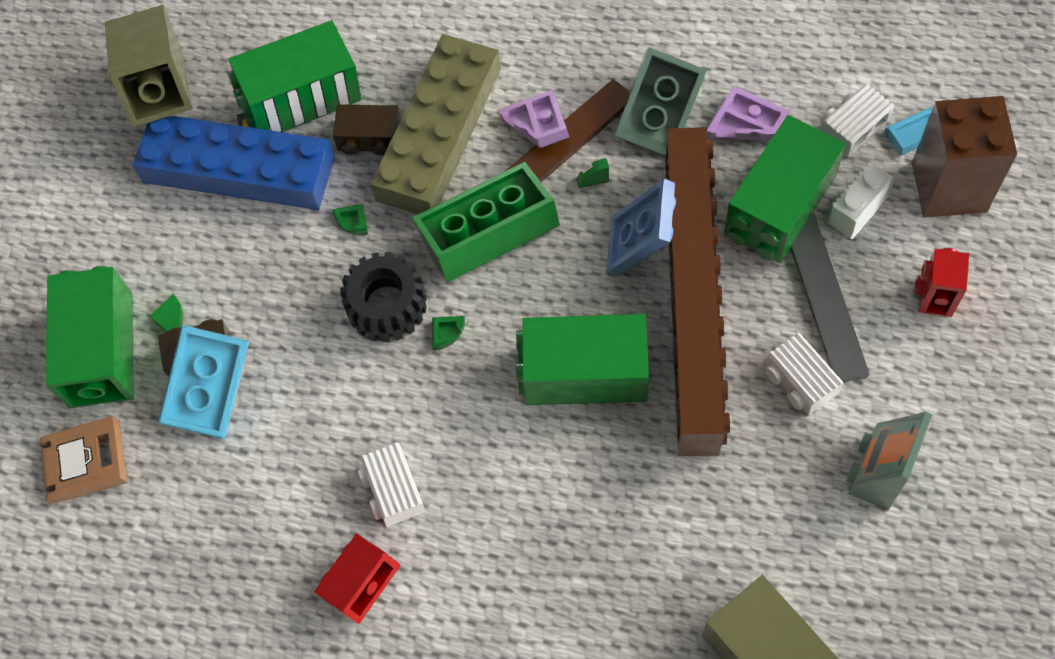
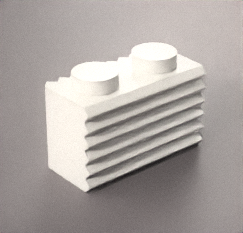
M865 84L858 91L855 89L849 91L844 97L842 105L837 110L832 107L824 114L821 119V123H823L821 131L846 143L843 154L849 157L890 120L894 105L888 99H885L883 95H880L878 91H875L874 88H870L869 84Z
M872 162L867 163L866 167H863V170L855 177V180H852L851 185H848L847 189H844V192L840 194V197L836 198V202L832 203L828 224L852 240L889 197L895 181L894 177Z
M796 333L795 336L786 340L767 355L765 372L768 378L774 384L778 385L780 383L788 392L787 398L795 409H803L807 415H810L840 393L843 386L842 380L800 333Z
M399 443L388 445L386 448L375 450L373 453L360 457L364 468L359 469L358 473L364 488L368 489L371 487L375 499L370 500L369 503L376 520L383 518L386 526L389 527L426 512Z

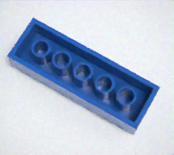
M168 116L147 123L132 166L142 183L320 210L335 156L329 139Z

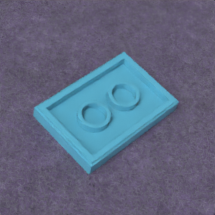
M182 325L158 424L225 439L250 341Z

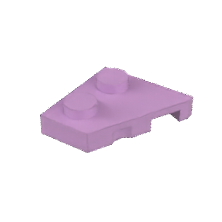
M733 86L707 128V138L770 141L790 111Z
M554 90L498 109L501 120L539 148L569 138Z

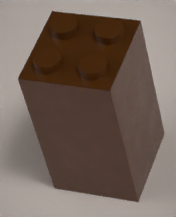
M1004 96L935 101L912 160L923 218L988 212L1017 156Z

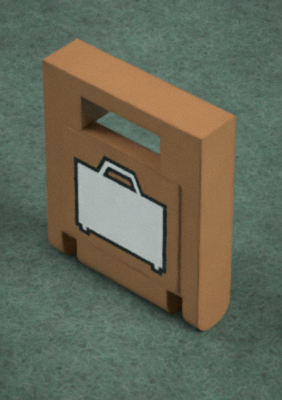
M110 416L40 438V446L45 448L41 450L44 488L49 492L45 495L48 504L85 496L128 483L120 421L115 417ZM99 440L104 443L109 442L111 465L102 467Z

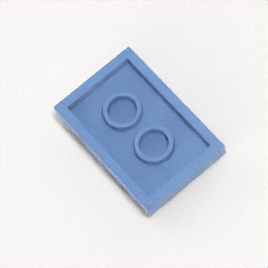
M666 179L661 180L612 216L606 273L619 276L670 243L673 236L672 215L676 205L674 182Z

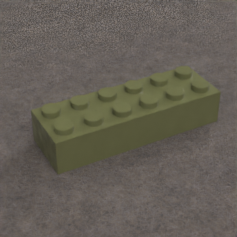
M445 34L441 35L371 182L376 202L415 214H420L441 203L501 71L498 49Z

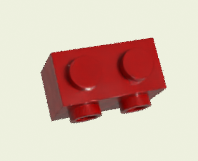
M935 248L930 260H924L921 275H917L914 286V294L920 295L918 312L947 317L953 316L967 291L970 253L959 252L954 248Z
M356 533L352 540L343 548L341 555L331 569L322 577L314 593L357 624H360L401 565L386 552Z

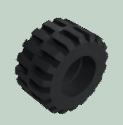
M378 252L372 253V258L366 260L364 256L359 259L360 264L358 266L353 264L348 269L350 276L344 275L342 279L344 287H340L341 301L352 327H356L357 332L364 337L367 333L369 340L375 342L377 337L381 336L384 343L390 342L389 336L395 335L398 341L403 339L402 332L405 330L409 334L415 331L414 322L420 325L423 321L422 313H426L427 305L425 301H427L422 279L419 271H416L415 265L411 261L407 263L405 257L398 255L394 258L391 252H385L384 256H379ZM394 287L401 291L398 299L390 305L375 307L367 304L369 296L379 288Z

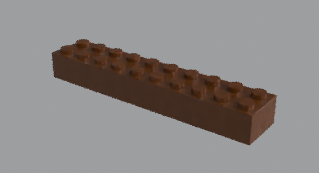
M706 127L667 128L665 153L666 180L675 183L674 197L676 198V205L672 215L673 236L669 243L678 456H719L721 446L727 445V433H730L729 412H725V401L728 400V382L723 380V368H726V349L721 348L722 337H724V317L720 316V306H722V286L718 285V275H720L721 269L720 255H716V245L719 243L718 225L715 226L714 216L717 215V198L713 196L715 168H711L714 149L713 140H707Z

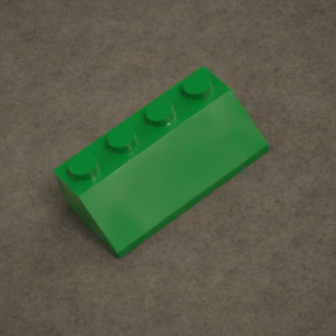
M526 162L412 217L434 264L447 283L560 226L554 199Z

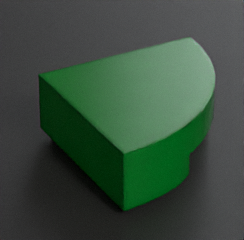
M607 158L592 162V168L585 173L581 171L578 174L576 180L579 188L609 182Z
M363 204L332 209L336 222L343 227V230L354 235H368Z
M172 294L150 315V318L168 333L173 328L182 327V305L176 296Z
M465 316L432 317L433 351L452 345L456 341L455 339L460 337L465 327Z

